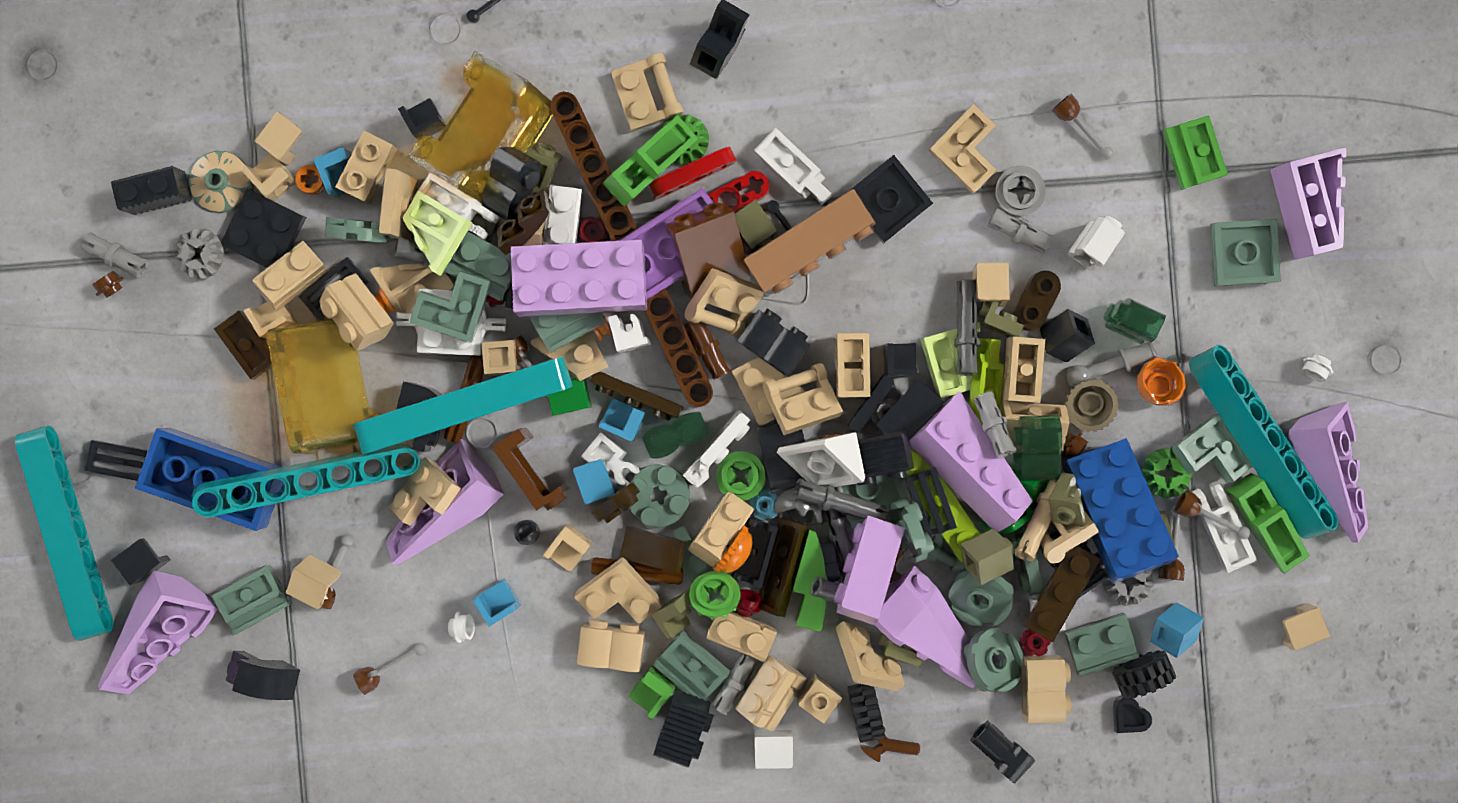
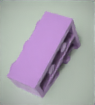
M1346 148L1292 161L1270 169L1294 260L1343 247L1344 207H1341V188L1345 187V177H1342V160L1346 158Z
M867 516L862 524L857 523L852 537V542H854L852 553H848L843 572H846L844 584H839L834 598V602L839 603L836 613L872 625L879 620L904 533V527L871 516Z

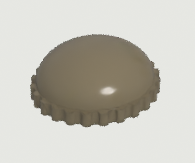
M1087 378L1085 381L1081 380L1066 395L1067 400H1065L1068 417L1070 418L1069 421L1076 428H1080L1081 431L1097 432V430H1103L1117 416L1116 412L1119 410L1118 396L1114 392L1113 387H1110L1107 382L1104 383L1102 379Z

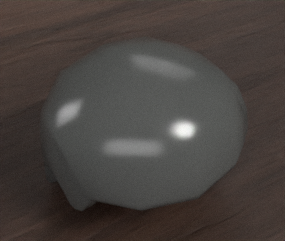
M789 489L775 499L773 504L774 513H777L779 518H782L783 513L787 512L791 520L803 524L822 523V510L819 509L818 505L793 498V492H798V490Z

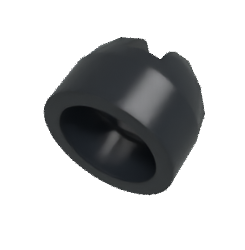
M533 520L519 522L514 529L515 539L522 545L533 544L540 536L538 524ZM531 526L534 531L522 540L519 534Z

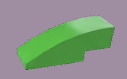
M677 115L614 171L603 184L625 207L699 138Z
M1250 473L1226 489L1239 514L1282 573L1285 574L1310 556L1286 511L1277 505L1263 479Z
M810 528L793 586V592L803 594L795 621L797 626L821 632L826 610V600L812 596L810 588L816 577H822L826 580V570L816 531Z

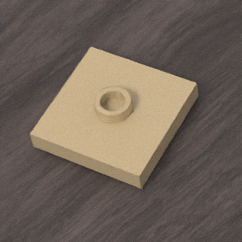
M386 168L379 233L395 239L402 237L412 240V231L407 228L403 216L417 192L418 179L397 169Z

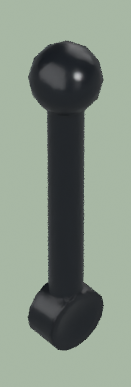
M490 0L477 10H469L466 14L467 19L471 23H477L481 14L501 0Z
M775 200L769 201L767 204L768 211L776 215L787 231L792 229L780 212L779 203Z

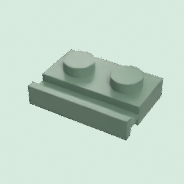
M468 231L444 272L457 278L458 272L462 270L492 280L488 295L501 302L512 283L511 254L505 256L498 247Z
M600 312L529 316L550 354L606 323Z
M271 565L261 568L212 595L226 624L228 623L231 627L233 636L292 604L287 599L284 593L285 590Z
M1124 613L1064 631L1077 669V675L1080 677L1140 658L1135 647L1127 616Z
M684 630L653 663V666L683 692L703 698L704 700L730 673L729 669Z

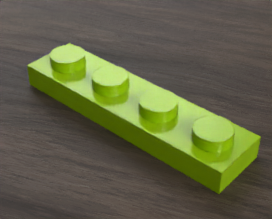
M911 447L914 468L906 471L907 477L931 469ZM931 476L925 477L942 524H947ZM939 476L958 527L942 533L941 536L958 561L962 563L961 544L980 535V533L945 481ZM919 480L914 481L922 507L935 525Z

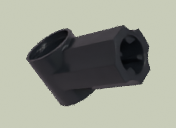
M988 720L974 731L970 739L976 747L994 762V766L1014 784L1036 761L1015 741L1011 742L1004 733Z

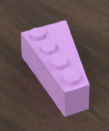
M960 391L945 401L909 440L910 446L931 468L935 467L938 475L997 532L1015 523L1033 502L1006 460L996 457L988 434L983 432L981 422Z

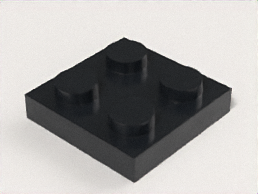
M892 155L852 188L857 192L876 222L871 228L883 244L933 204L895 155Z
M247 188L221 240V244L268 268L291 251L307 217Z

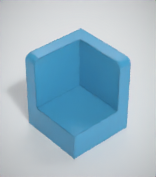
M343 147L313 159L327 193L335 198L346 194L335 187L351 156V152Z
M612 399L598 427L633 442L647 412Z
M603 459L573 468L584 504L617 493L614 482L610 480Z
M505 579L473 599L474 604L489 627L521 606Z
M1175 603L1156 619L1150 642L1178 658L1197 641L1204 618L1180 603Z

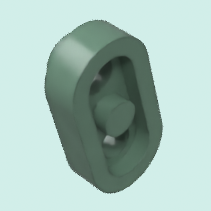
M1024 533L1014 536L1015 541L1011 542L1014 552ZM1014 553L1013 558L1015 561L1019 560L1022 572L1018 573V580L1022 591L1027 590L1030 596L1041 594L1044 587L1036 555L1034 561L1029 562L1026 560L1028 555L1023 560Z

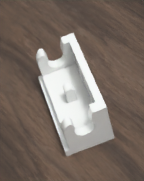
M634 314L630 316L633 328L631 324H626L625 326L622 319L618 318L617 315L608 317L616 350L619 353L651 346L650 339L645 335L642 322Z

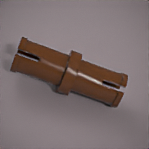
M688 322L684 324L698 348L696 350L697 355L702 356L712 375V379L715 380L729 373L731 369L718 348L720 343L717 339H713L706 323Z

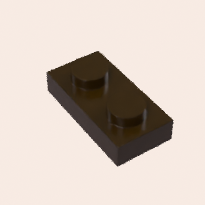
M238 310L214 328L250 380H255L279 362L264 339L258 336L243 311Z

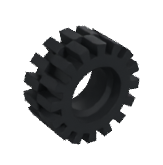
M1157 650L1153 653L1152 651L1147 652L1145 655L1140 654V658L1121 663L1119 667L1113 669L1112 674L1122 697L1137 698L1139 695L1141 697L1146 696L1149 692L1154 693L1159 688L1167 687L1166 684H1171L1176 679L1175 671L1165 651L1160 652V650Z
M865 684L847 686L860 743L885 738L883 720L874 686Z

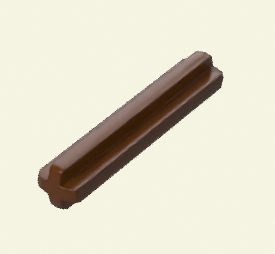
M483 355L470 356L460 389L481 383L484 375ZM468 421L447 427L444 439L453 443H459Z
M595 557L592 560L591 573L599 575L618 560ZM627 561L645 581L680 585L683 581V568H681L680 573H674L641 563Z

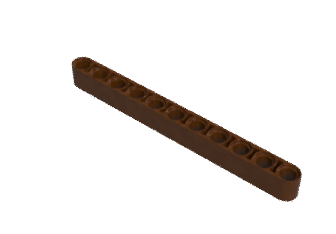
M559 92L551 100V111L611 240L620 241L636 231L638 227L628 206L624 207L615 196L606 202L598 199V192L601 188L606 187L603 182L612 172L578 99L570 92ZM564 102H571L574 104L573 112L566 116L559 114L560 105ZM578 130H584L588 133L586 141L582 144L572 142V135ZM589 159H599L601 167L598 171L594 173L585 171V164ZM616 215H624L628 218V223L622 230H615L611 226V221ZM665 288L647 300V310L645 312L686 400L693 406L702 407L710 403L713 398V389ZM657 299H663L668 304V310L662 316H655L651 312V304ZM671 327L681 331V339L674 345L667 344L664 340L665 331ZM685 355L692 357L695 362L694 369L686 374L681 373L677 368V361ZM695 384H703L708 389V396L702 402H696L691 398L690 390Z

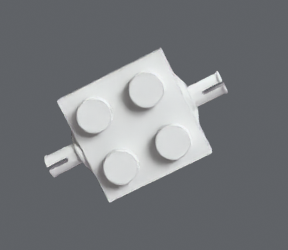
M419 289V291L448 300L451 299L453 290ZM484 308L473 342L410 323L412 314L398 312L396 316L397 319H409V321L397 320V326H415L418 334L417 352L481 356L482 342L486 330L505 332L506 329L504 325H493L506 324V318H487Z

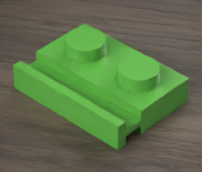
M1209 115L1166 128L1162 131L1181 190L1228 175Z

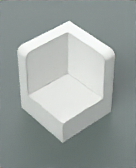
M754 730L755 769L793 767L792 730Z

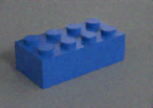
M156 428L135 489L193 509L192 493L202 483L280 468L281 466L173 428ZM271 479L266 483L265 489L270 493H277L281 490L283 482L279 479ZM237 486L231 494L237 500H244L250 495L251 490L246 486ZM210 492L203 493L198 498V503L204 507H210L217 501V497ZM275 504L214 517L257 531L268 527Z
M1127 438L1073 457L1065 462L1063 471L1064 473L1074 474L1077 488L1081 490L1083 509L1099 531L1092 536V539L1112 584L1172 563L1179 557Z

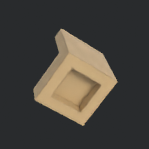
M277 111L255 139V142L278 160L289 165L296 156L290 149L302 135L303 130Z
M268 154L253 169L246 165L241 169L266 198L276 201L296 183L294 175L272 154Z
M976 263L972 270V280H976L977 300L1000 301L998 307H1005L1010 300L1009 263Z
M268 302L257 308L248 307L243 310L258 336L271 339L297 323L287 305H284L277 312Z
M515 340L482 342L484 374H503L520 370V366H517Z
M567 524L544 553L543 557L547 560L552 558L567 571H572L593 542L573 526Z
M309 554L293 569L286 593L315 609H319L324 603L328 588L340 577L341 571Z
M1308 603L1295 607L1298 614L1282 621L1288 636L1282 640L1284 646L1295 651L1331 637L1319 607Z

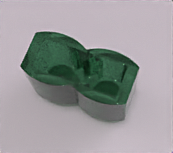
M1127 298L1125 301L1119 300L1116 304L1111 303L1105 312L1103 320L1107 321L1105 328L1136 343L1143 344L1145 341L1151 343L1157 338L1166 315L1131 298Z
M690 412L680 416L672 424H663L650 429L643 435L642 439L650 458L658 459L672 454L680 446L694 445L702 441L709 434V429L701 412Z
M1059 415L1020 416L1019 427H1013L1014 446H1019L1018 453H1013L1014 472H1019L1021 481L1058 480L1061 475L1062 425Z

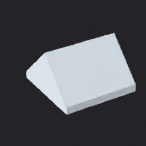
M856 432L780 447L777 451V454L807 482L823 487L826 485L837 487L864 482L865 474Z

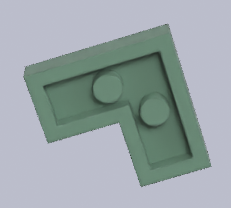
M461 270L458 272L450 300L419 291L410 323L473 342L492 280Z
M1218 413L1209 417L1171 447L1188 474L1196 472L1211 460L1225 482L1230 483L1237 480L1253 467Z

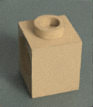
M814 673L797 696L798 705L823 724L843 699L838 689L816 673Z

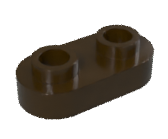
M1044 270L1035 273L1029 279L1013 312V315L1018 318L1016 322L1024 325V330L1039 328L1044 324L1061 290L1060 279L1055 273ZM1043 280L1050 283V290L1048 292L1041 289L1040 285ZM1029 308L1036 311V317L1033 320L1029 319L1026 315Z
M632 481L594 509L591 514L597 522L604 519L606 523H609L622 513L619 507L626 511L639 501L636 496L640 492L639 488Z

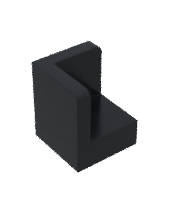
M431 98L426 99L409 110L404 106L398 108L410 132L420 142L447 128L445 121Z
M1066 309L1040 328L1042 339H1045L1046 353L1064 362H1069L1095 344L1088 319L1070 309Z
M886 343L883 345L884 375L920 374V370L916 365V343Z
M141 538L111 561L130 586L144 581L152 574L153 570H159L171 559L168 555L158 557L146 539Z

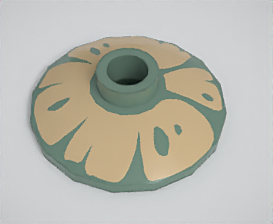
M216 150L204 154L195 161L189 174L188 185L192 197L200 206L211 212L224 213L235 210L239 206L246 189H251L250 179L241 171L246 164L240 157L228 151ZM218 174L221 178L220 183L213 185L212 178Z

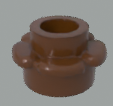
M112 271L92 284L97 291L95 295L99 296L103 293L106 298L110 297L123 288L119 283L123 280V277L119 278L115 271Z
M1080 432L1077 436L1072 433L1069 434L1065 440L1063 458L1068 457L1071 459L1080 455L1088 444V441L1081 437L1083 433Z

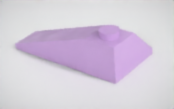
M1341 402L1301 417L1289 430L1288 438L1297 455L1333 507L1338 522L1351 542H1359L1368 529L1364 491L1356 486L1358 470H1361L1360 461L1353 460L1351 442L1357 441L1356 431L1348 402Z
M914 565L891 584L887 590L879 620L874 625L900 647L906 644L916 650L917 657L924 661L930 658L939 664L943 672L973 688L976 684L969 673L967 661L963 655V649L967 644H970V640L937 586Z
M153 570L137 595L98 684L99 690L128 695L157 671V665L169 655L174 657L181 651V644L191 636L196 638L205 630L218 610L214 600L183 577Z

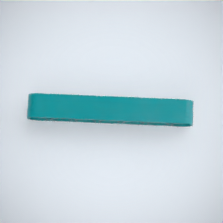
M1216 345L1192 357L1189 361L1192 375L1260 478L1265 481L1278 505L1286 511L1298 535L1303 539H1309L1335 530L1338 526V518L1333 507L1228 349L1223 345Z
M559 357L354 423L353 427L362 454H367L571 388L573 384L564 357Z
M50 425L17 434L15 437L17 454L72 635L76 640L83 641L109 633L114 627L112 613L59 437L55 429Z
M395 444L367 454H362V451L205 482L194 489L192 493V507L200 516L213 517L386 481L413 474L420 465V459L418 454L409 445ZM400 453H410L411 460L408 465L404 467L396 465V458ZM370 459L380 461L379 469L374 473L364 471V464ZM336 466H346L348 474L345 478L336 480L331 477V472ZM305 472H312L316 475L315 482L310 486H302L298 483L299 477ZM271 479H279L284 483V486L279 492L270 493L265 489L266 483ZM237 486H246L251 490L250 495L244 500L235 499L231 493ZM210 492L217 497L216 503L210 507H204L198 503V498L203 493Z

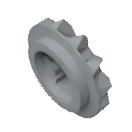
M1014 166L1007 169L998 178L994 192L998 205L1006 213L1020 217L1033 213L1041 206L1045 198L1046 187L1043 178L1036 170L1027 166ZM1019 178L1023 189L1033 191L1023 195L1020 204L1017 194L1008 192L1017 187Z
M193 229L188 233L182 234L181 242L175 244L178 247V255L174 257L180 262V270L186 272L189 277L206 279L216 274L222 266L224 258L223 246L219 238L206 229ZM194 248H203L200 254L202 260L193 258L196 254Z
M1150 570L1133 576V578L1140 581V584H1131L1128 590H1126V584L1121 581L1112 584L1110 578L1103 581V587L1107 595L1119 604L1125 606L1139 604L1143 599L1149 597V592L1154 586L1153 572Z

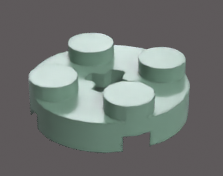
M326 217L325 237L389 242V236L379 233V222Z
M654 464L643 468L633 478L632 481L639 488L640 492L636 495L639 501L632 505L630 509L633 515L645 525L655 527L671 525L678 521L687 510L690 499L689 485L685 477L676 469L662 464ZM659 487L661 491H667L668 495L664 497L665 503L659 504L658 501L651 500L650 496L654 494L653 488Z
M906 499L891 503L890 510L896 509L897 515L891 516L892 523L905 528L900 545L903 550L909 548L913 555L908 557L912 563L927 559L928 552L933 551L934 546L929 534L923 532L919 522L923 520L918 504L916 502L909 504Z
M963 571L952 581L948 596L953 604L951 609L959 619L970 625L982 627L983 623L993 622L992 626L998 625L1009 616L1014 591L1013 586L1001 576L980 585L968 571ZM976 594L984 595L988 601L985 599L981 601L976 600Z
M999 628L985 629L976 633L971 639L970 644L964 647L963 655L967 661L969 673L980 691L1006 692L1018 684L1021 677L1017 676L1019 666H1023L1024 659L1021 647L1013 635L1004 633ZM993 655H997L998 660L995 663L996 667L993 665L992 662Z

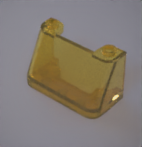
M474 51L463 69V79L471 87L468 94L438 140L430 135L422 136L414 143L406 157L471 199H476L482 204L483 190L490 178V164L497 148L515 147L526 153V150L535 144L553 113L550 107L551 100L527 79L481 53Z
M326 319L268 329V347L286 437L292 453H309L359 443L353 424L381 414L375 413L373 408H369L358 351L351 343H347L342 339L339 327L334 320Z

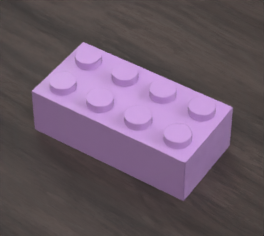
M642 240L511 247L513 312L519 317L647 310L645 258Z

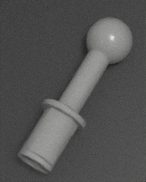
M1150 341L1127 350L1121 348L1119 349L1120 356L1087 368L1083 365H1074L1066 372V382L1073 388L1081 380L1093 379L1123 367L1126 368L1127 372H1131L1130 368L1149 362L1157 357L1154 346Z

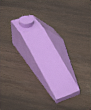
M460 439V442L456 443L437 463L461 490L443 515L434 511L426 504L411 526L403 523L401 520L398 522L386 540L392 564H401L482 516L504 494L496 473L464 440Z

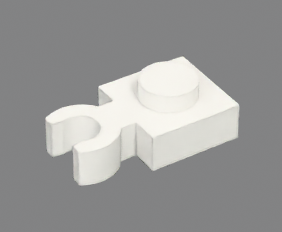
M603 432L596 437L582 455L588 463L603 459L608 474L610 475L613 471L616 482L622 486L630 484L623 477V472L629 468L636 474L640 472L637 465L622 460L627 452Z

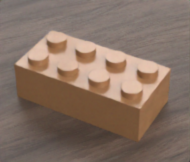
M852 189L745 258L744 261L764 292L773 291L774 294L780 293L793 284L791 278L800 273L801 277L810 274L820 267L817 261L827 256L828 259H833L847 250L844 244L854 238L856 242H859L872 234L873 230L871 227L876 222L857 192Z

